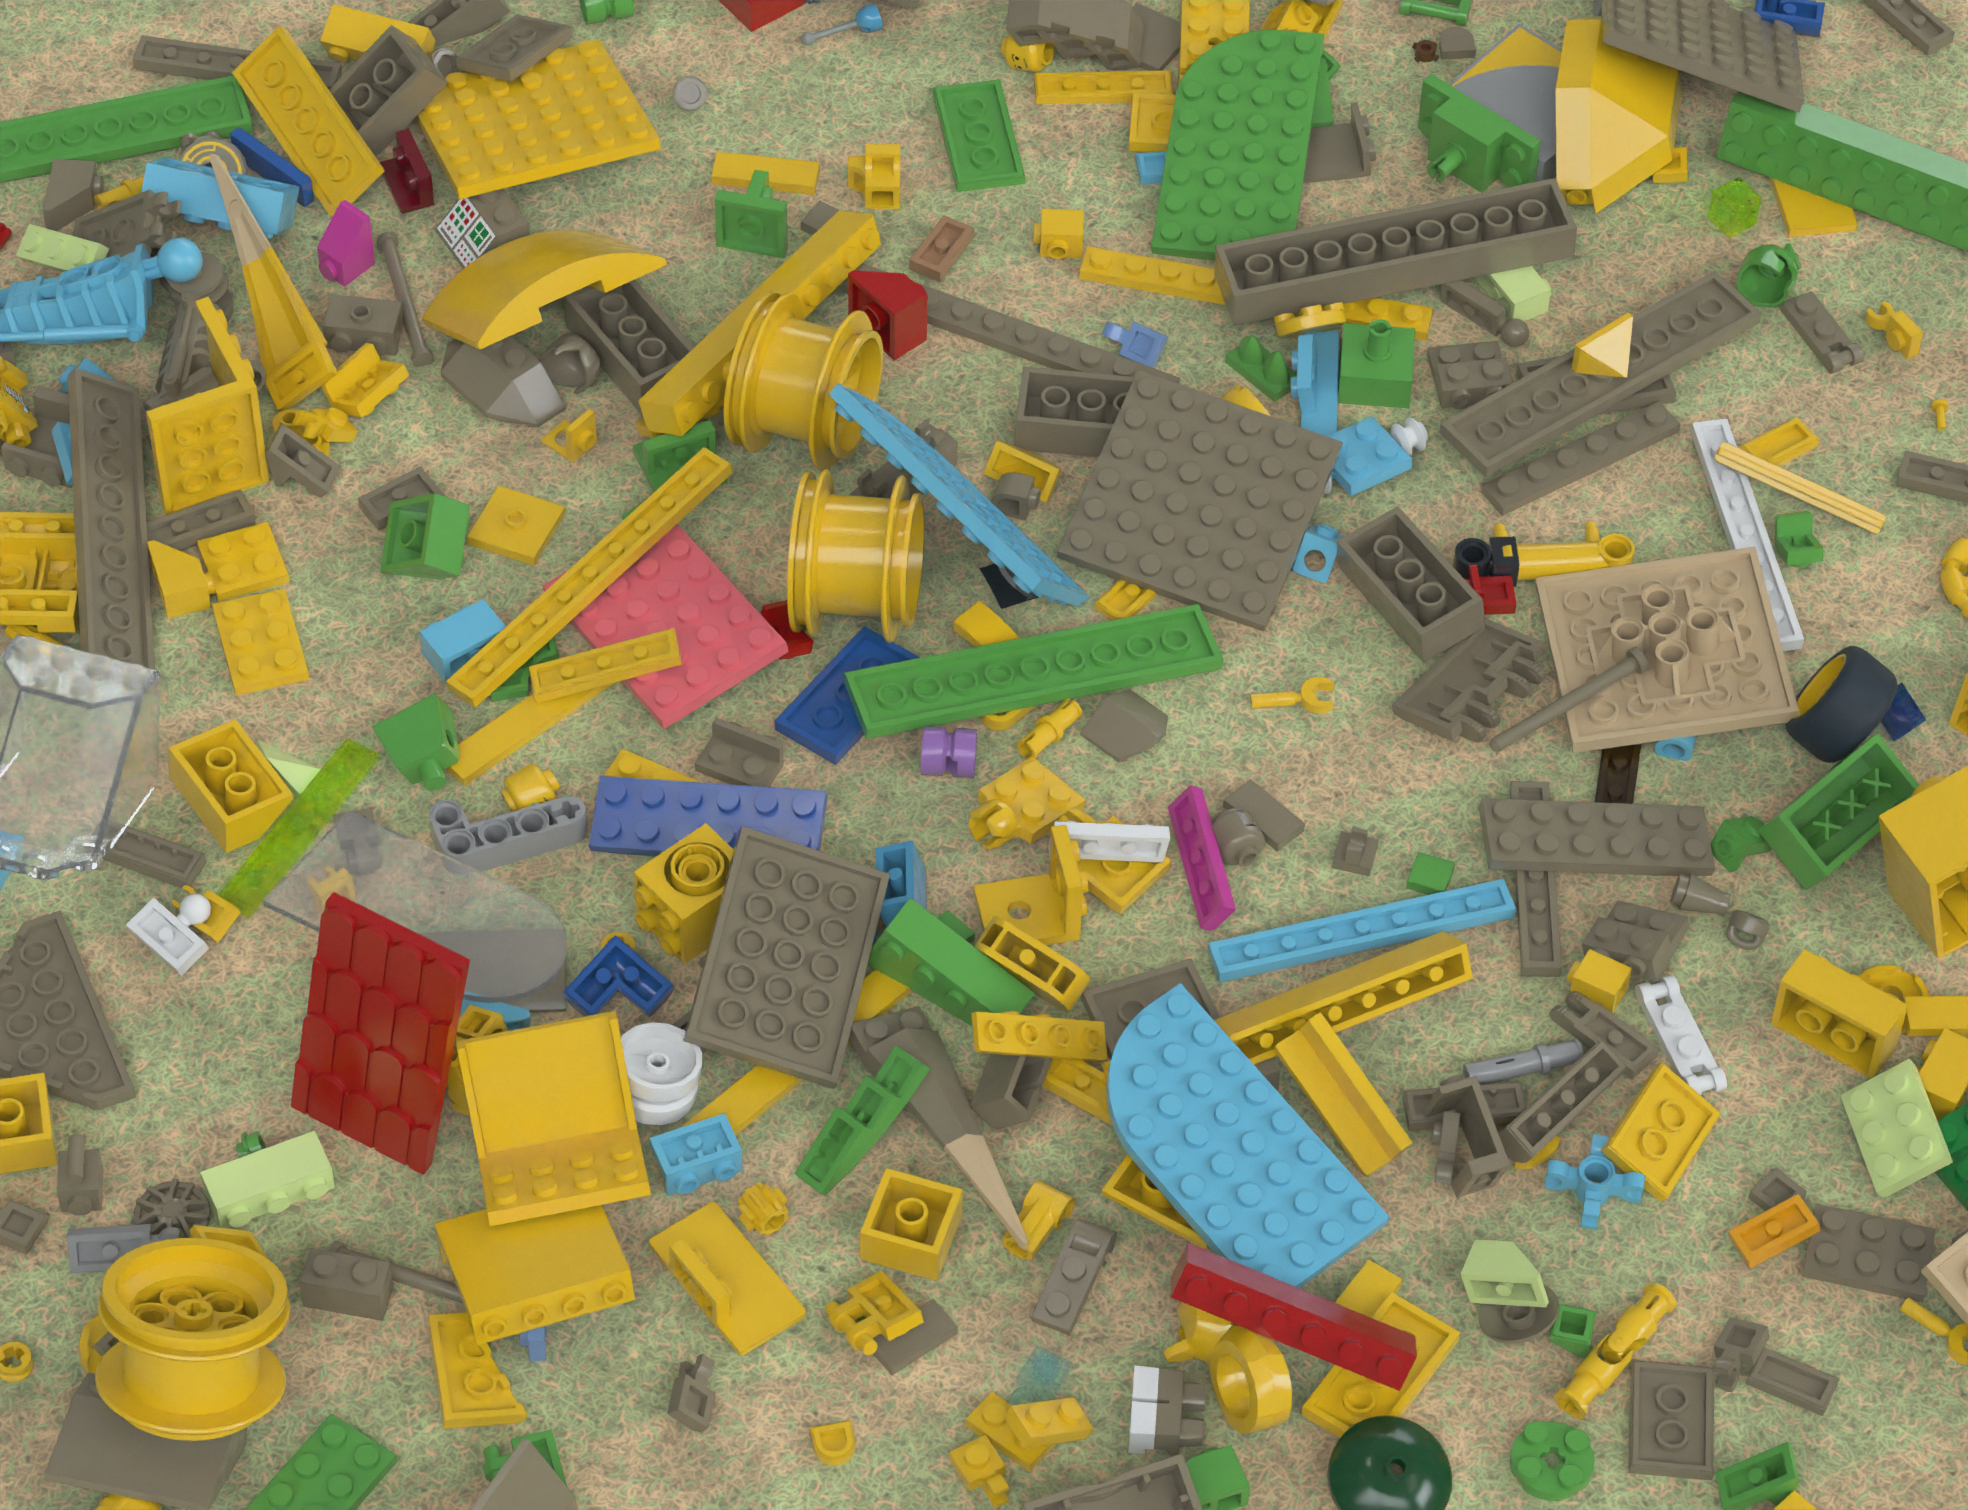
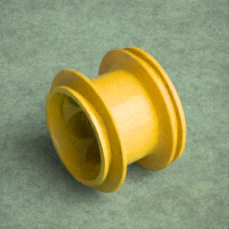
M775 292L764 294L755 303L744 322L728 371L724 397V426L729 441L735 445L744 446L746 450L753 453L764 449L769 444L773 434L808 442L811 460L814 466L821 471L833 467L839 459L849 458L863 440V436L860 434L863 427L856 421L849 422L835 409L838 403L829 393L839 383L863 394L875 403L877 402L883 370V345L880 335L872 330L867 314L860 310L854 311L843 320L838 329L804 321L803 308L795 294L785 293L781 295Z
M828 469L821 471L818 479H816L812 471H805L803 473L795 499L788 555L787 604L789 623L793 632H801L806 625L808 634L811 637L817 636L823 624L824 614L881 618L883 637L887 643L894 641L900 620L903 627H912L916 616L922 579L925 512L921 493H914L910 500L909 485L904 475H900L896 479L890 499L835 494L833 477Z
M176 1238L153 1242L129 1251L117 1259L107 1270L98 1298V1313L105 1328L119 1342L112 1346L100 1359L95 1371V1384L102 1400L115 1413L123 1417L131 1425L149 1434L173 1440L198 1441L216 1439L236 1433L269 1413L278 1404L285 1391L286 1374L278 1357L265 1345L274 1340L285 1328L290 1315V1302L287 1296L286 1280L273 1262L254 1250L227 1241L207 1238Z

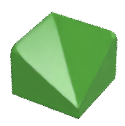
M1559 1304V1315L1551 1327L1549 1341L1585 1359L1589 1354L1596 1311Z

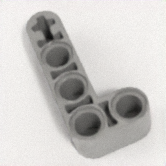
M572 796L557 798L473 824H469L461 805L452 800H441L435 803L429 811L431 837L442 866L447 874L458 878L467 877L577 844L587 834L585 804L582 800Z

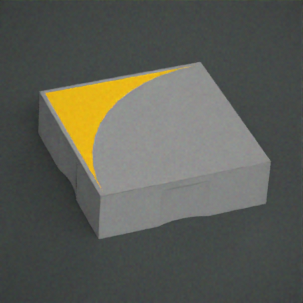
M1518 24L1449 85L1541 140L1535 181L1538 182L1556 177V83L1562 49Z

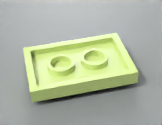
M1910 1059L1840 1095L1874 1188L1879 1196L1888 1197L1953 1163L1916 1064Z

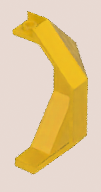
M1583 16L1566 21L1556 83V181L1566 204H1594L1595 214L1673 160L1682 96L1678 69L1603 43L1602 16Z

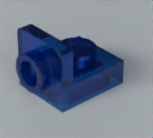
M1902 682L1898 684L1896 696L1881 720L1893 741L1903 737L1926 721V718Z

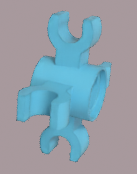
M1593 1134L1590 1155L1581 1161L1579 1168L1569 1166L1565 1162L1558 1160H1549L1545 1188L1553 1191L1575 1190L1577 1198L1583 1203L1580 1225L1582 1228L1597 1229L1600 1206L1606 1203L1610 1196L1620 1197L1630 1203H1641L1645 1175L1636 1172L1615 1173L1612 1162L1600 1151L1609 1136Z

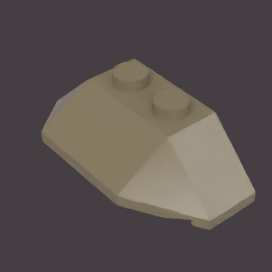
M512 336L481 350L457 339L447 344L441 368V377L484 416L509 423L527 424L528 427L538 428L566 410V406L542 363Z

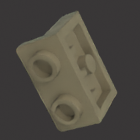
M716 718L712 723V738L695 762V771L730 785L770 787L784 765L783 744L770 736L760 735L747 730L735 722H727Z

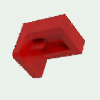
M1469 565L1468 578L1465 580L1483 599L1484 615L1514 614L1517 604L1512 576L1479 577L1477 565Z
M787 600L765 604L762 607L761 615L787 643L789 652L779 657V659H792L796 656L811 654L814 641L803 630L801 632H793L791 630Z

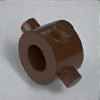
M1430 40L1415 42L1412 46L1415 49L1414 60L1418 63L1420 61L1436 62L1439 59V56L1436 54L1437 44Z

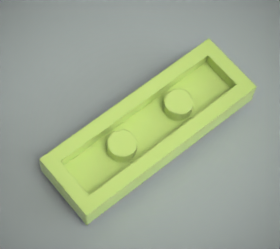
M29 224L16 256L24 261L63 272L106 258L109 248L97 242Z

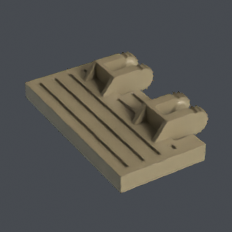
M1484 618V628L1455 644L1392 704L1393 714L1451 741L1461 736L1470 741L1473 740V742H1481L1487 733L1483 726L1492 729L1501 722L1500 715L1490 705L1504 691L1514 696H1519V698H1526L1532 692L1529 682L1540 684L1545 680L1546 674L1540 664L1534 663L1544 654L1543 643Z

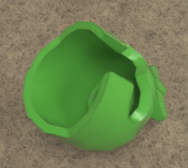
M1788 243L1784 248L1773 244L1761 245L1751 250L1745 256L1736 284L1738 292L1751 304L1775 307L1782 304L1792 291L1797 280L1798 270L1802 268L1799 262V255L1794 252L1792 245Z

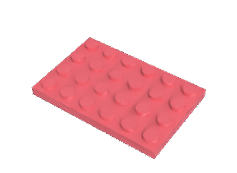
M678 524L569 622L592 649L671 628L675 629L682 665L622 681L663 729L668 728L789 652L786 641ZM567 571L544 584V592Z

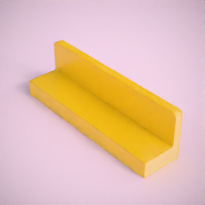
M1321 1012L1308 1019L1298 1031L1276 1044L1274 1051L1363 1176H1369L1395 1159L1413 1143Z

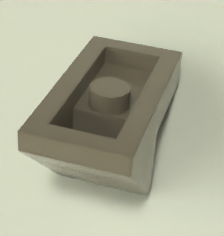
M284 424L278 427L266 451V457L276 486L279 487L292 477L318 497H322L328 492L341 467Z

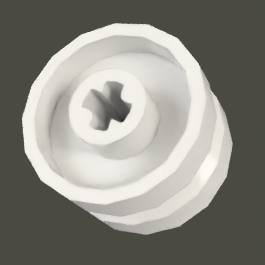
M650 1022L633 1027L621 1037L637 1122L648 1125H665L677 1122L690 1112L696 1101L698 1081L702 1069V1051L699 1046L683 1041L685 1035L683 1029L666 1023Z

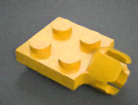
M1032 756L979 789L977 801L982 805L970 812L971 818L968 828L976 842L981 841L989 834L994 835V837L982 844V847L985 849H996L1009 840L1018 837L1032 844L1049 833L1054 822L1058 821L1062 815L1071 819L1072 816L1067 813L1070 808L1077 807L1083 810L1086 800Z
M1077 807L1070 808L1067 811L1073 818L1069 820L1066 816L1062 815L1058 822L1075 821L1080 823H1114L1125 825L1114 815L1105 822L1096 821L1084 810ZM1166 856L1163 863L1080 859V862H1077L1079 870H1085L1088 891L1121 915L1170 869L1172 860Z

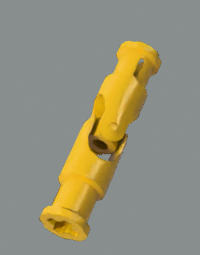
M1648 1283L1643 1289V1296L1637 1304L1629 1306L1619 1317L1613 1334H1607L1581 1362L1574 1371L1572 1381L1566 1388H1560L1554 1395V1400L1561 1410L1575 1419L1584 1418L1588 1413L1587 1406L1596 1396L1604 1394L1632 1360L1633 1353L1644 1346L1656 1332L1657 1323L1664 1314L1671 1313L1676 1308L1677 1301L1665 1286L1659 1283ZM1600 1352H1601L1602 1355H1603L1604 1361H1602V1360L1598 1357V1354H1599Z

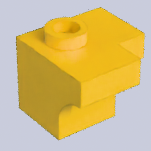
M865 144V156H848V188L855 189L863 194L865 209H900V144Z

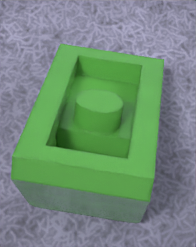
M1789 1442L1780 1444L1715 1472L1724 1510H1743L1765 1500H1769L1777 1506L1796 1489L1800 1481L1792 1444Z

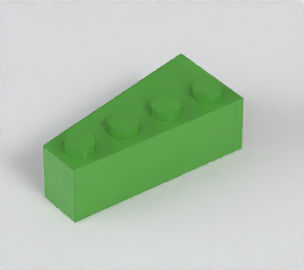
M909 898L873 945L867 964L909 987L911 991L971 1026V1013H1001L1006 1011L1021 1013L1035 995L1032 990L911 898Z

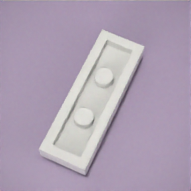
M1055 821L1053 825H1067L1070 840L1076 839L1078 842L1080 859L1163 863L1170 841L1169 827L1080 823L1075 821ZM1049 840L1048 849H1049V858H1050V840Z

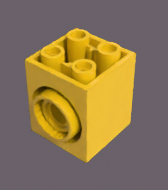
M704 824L633 872V896L635 898L636 911L634 918L638 926L644 932L651 931L659 939V943L665 953L671 957L676 955L684 964L708 949L734 851L708 824Z

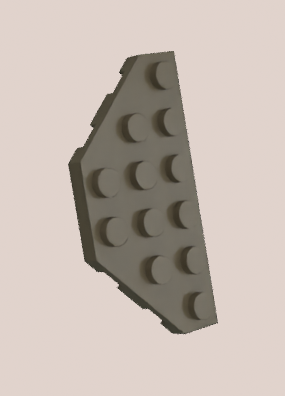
M61 910L23 922L16 933L17 940L9 953L5 952L0 959V1077L12 1078L45 1073L49 1094L95 1110H101L136 1098L134 1086Z

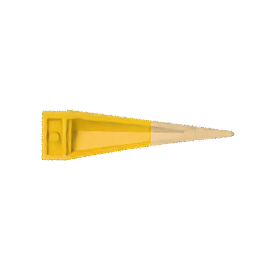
M210 153V161L226 208L243 270L256 330L261 365L266 372L265 384L277 410L291 409L338 373L326 349L328 343L220 157Z

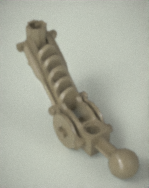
M163 224L162 233H166V228H165L164 224ZM151 248L150 256H158V251L161 248ZM201 252L203 258L202 269L189 282L176 283L166 279L164 276L159 278L160 284L171 294L176 313L169 323L159 376L156 382L158 394L143 402L145 412L197 393L220 387V383L217 381L214 373L208 368L210 354L206 326L195 306V301L209 297L216 310L222 309L227 322L233 314L234 295L233 292L228 290V273H224L220 260L212 254Z

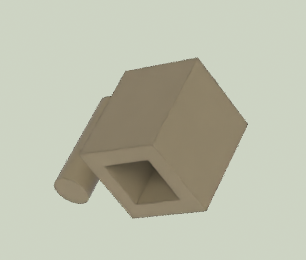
M80 1134L69 1136L68 1150L59 1151L57 1195L61 1212H70L74 1215H85L91 1211L102 1210L103 1165L100 1150H84L85 1138Z

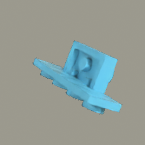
M1339 331L1312 332L1298 335V350H1292L1293 372H1297V377H1291V393L1293 399H1299L1301 427L1324 436L1338 431Z

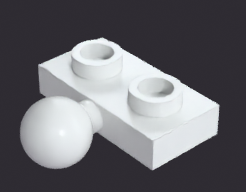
M190 894L182 900L180 914L175 917L153 897L126 926L131 933L182 976L209 949L207 944L188 927L191 924L198 925L204 923L210 916L211 905L203 895Z

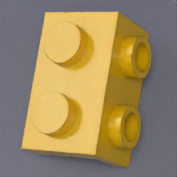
M365 343L336 369L338 374L321 385V388L332 408H337L346 415L362 418L372 413L375 406L387 395L394 393L399 388V384L409 376V373L403 363L381 360L374 345Z

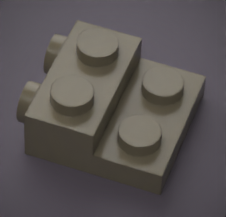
M1498 341L1428 348L1427 358L1441 408H1466L1513 383L1507 358H1502Z
M1617 900L1608 917H1598L1582 942L1584 956L1591 949L1631 967V977L1657 982L1690 928L1688 917Z

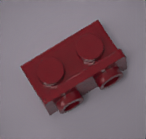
M409 129L396 132L397 147L392 149L394 158L380 162L385 170L382 175L395 203L402 214L433 206L432 175Z

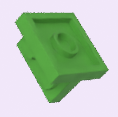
M754 170L746 194L718 189L715 198L717 247L785 259L788 250L787 202L773 199L774 188L769 187V172Z
M709 420L694 425L682 437L664 434L633 445V454L653 492L662 486L703 447L716 454V430Z

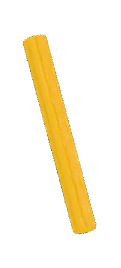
M1722 442L1715 454L1714 460L1871 533L1878 534L1885 522L1886 516L1883 513L1727 442Z

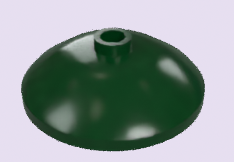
M1376 1416L1355 1424L1338 1440L1328 1463V1486L1338 1510H1445L1450 1499L1452 1471L1446 1452L1428 1430L1402 1417ZM1392 1463L1398 1464L1402 1468V1474H1393L1389 1465Z

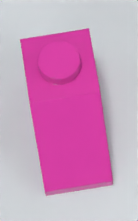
M343 200L339 204L317 246L318 267L326 279L330 281L334 279L345 287L375 264L370 216L347 200Z

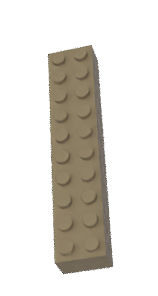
M1553 178L1216 245L1214 275L1235 326L1270 319L1286 313H1299L1300 309L1309 306L1321 305L1323 307L1340 302L1344 304L1572 258L1575 254L1577 226L1558 183Z

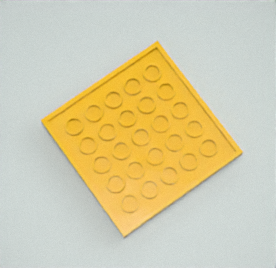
M586 40L575 46L563 49L557 48L512 82L471 72L451 73L446 77L448 84L415 117L459 200L661 149L660 137L600 40Z

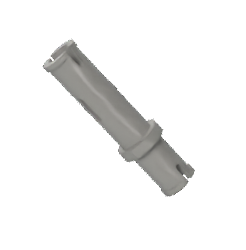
M1578 1038L1549 1046L1540 1043L1534 1045L1531 1050L1474 1063H1465L1463 1065V1075L1465 1079L1477 1076L1480 1085L1540 1072V1075L1549 1074L1551 1069L1574 1064L1583 1056V1050Z

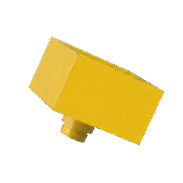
M1968 766L1948 777L1945 775L1930 777L1915 789L1911 798L1878 816L1888 892L1938 959L1968 944Z

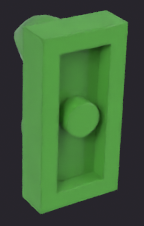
M1255 336L1244 337L1240 345L1227 353L1225 357L1226 364L1273 402L1278 401L1291 392V377H1297V373L1287 366L1280 351L1269 352L1259 343Z

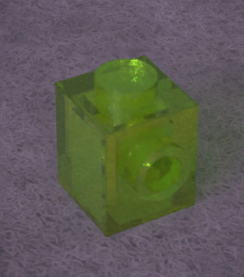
M1737 177L1712 190L1707 218L1731 239L1757 225L1762 197L1743 179Z

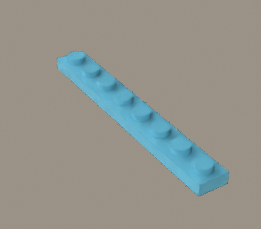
M1504 879L1210 942L1208 943V955L1220 983L1421 939L1441 931L1448 933L1515 918L1516 907Z

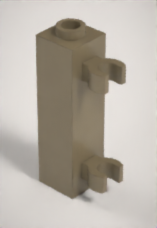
M925 419L915 428V433L955 467L958 459V442L950 434L944 432L943 429L940 428L938 430L931 424L929 425V420ZM887 461L875 473L872 474V471L868 469L857 479L858 487L849 495L891 499L895 481L900 475H904L907 478L910 500L914 493H921L922 495L924 493L910 482L913 477L912 474L904 468L902 471L897 469Z

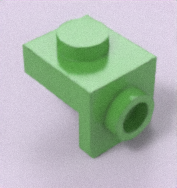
M1809 511L1778 514L1775 516V548L1787 566L1807 567L1812 562L1823 561V547L1812 534L1813 516Z
M1753 816L1724 820L1710 842L1713 856L1729 872H1734L1738 870L1747 855L1771 851L1772 848L1757 831L1764 823Z

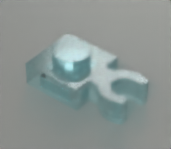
M1036 1345L1017 1375V1384L1024 1387H1019L1012 1392L1010 1405H1017L1023 1400L1030 1401L1031 1403L1041 1402L1042 1395L1054 1400L1073 1370V1362Z

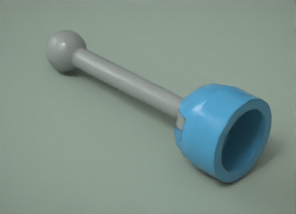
M873 3L859 9L854 21L813 34L805 32L801 36V41L804 45L809 46L814 43V40L854 27H858L866 33L882 30L881 16L877 6Z

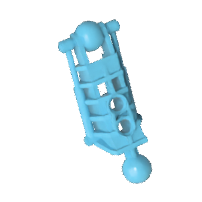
M184 237L172 238L164 243L158 251V256L150 258V254L144 244L136 245L135 251L123 257L117 254L63 271L60 277L45 279L44 276H38L36 280L11 283V287L0 290V342L19 341L28 344L58 345L89 343L119 338H128L132 342H138L145 335L148 324L147 310L152 306L154 299L153 279L164 276L166 279L176 283L189 282L194 279L201 271L203 265L201 250L195 242Z

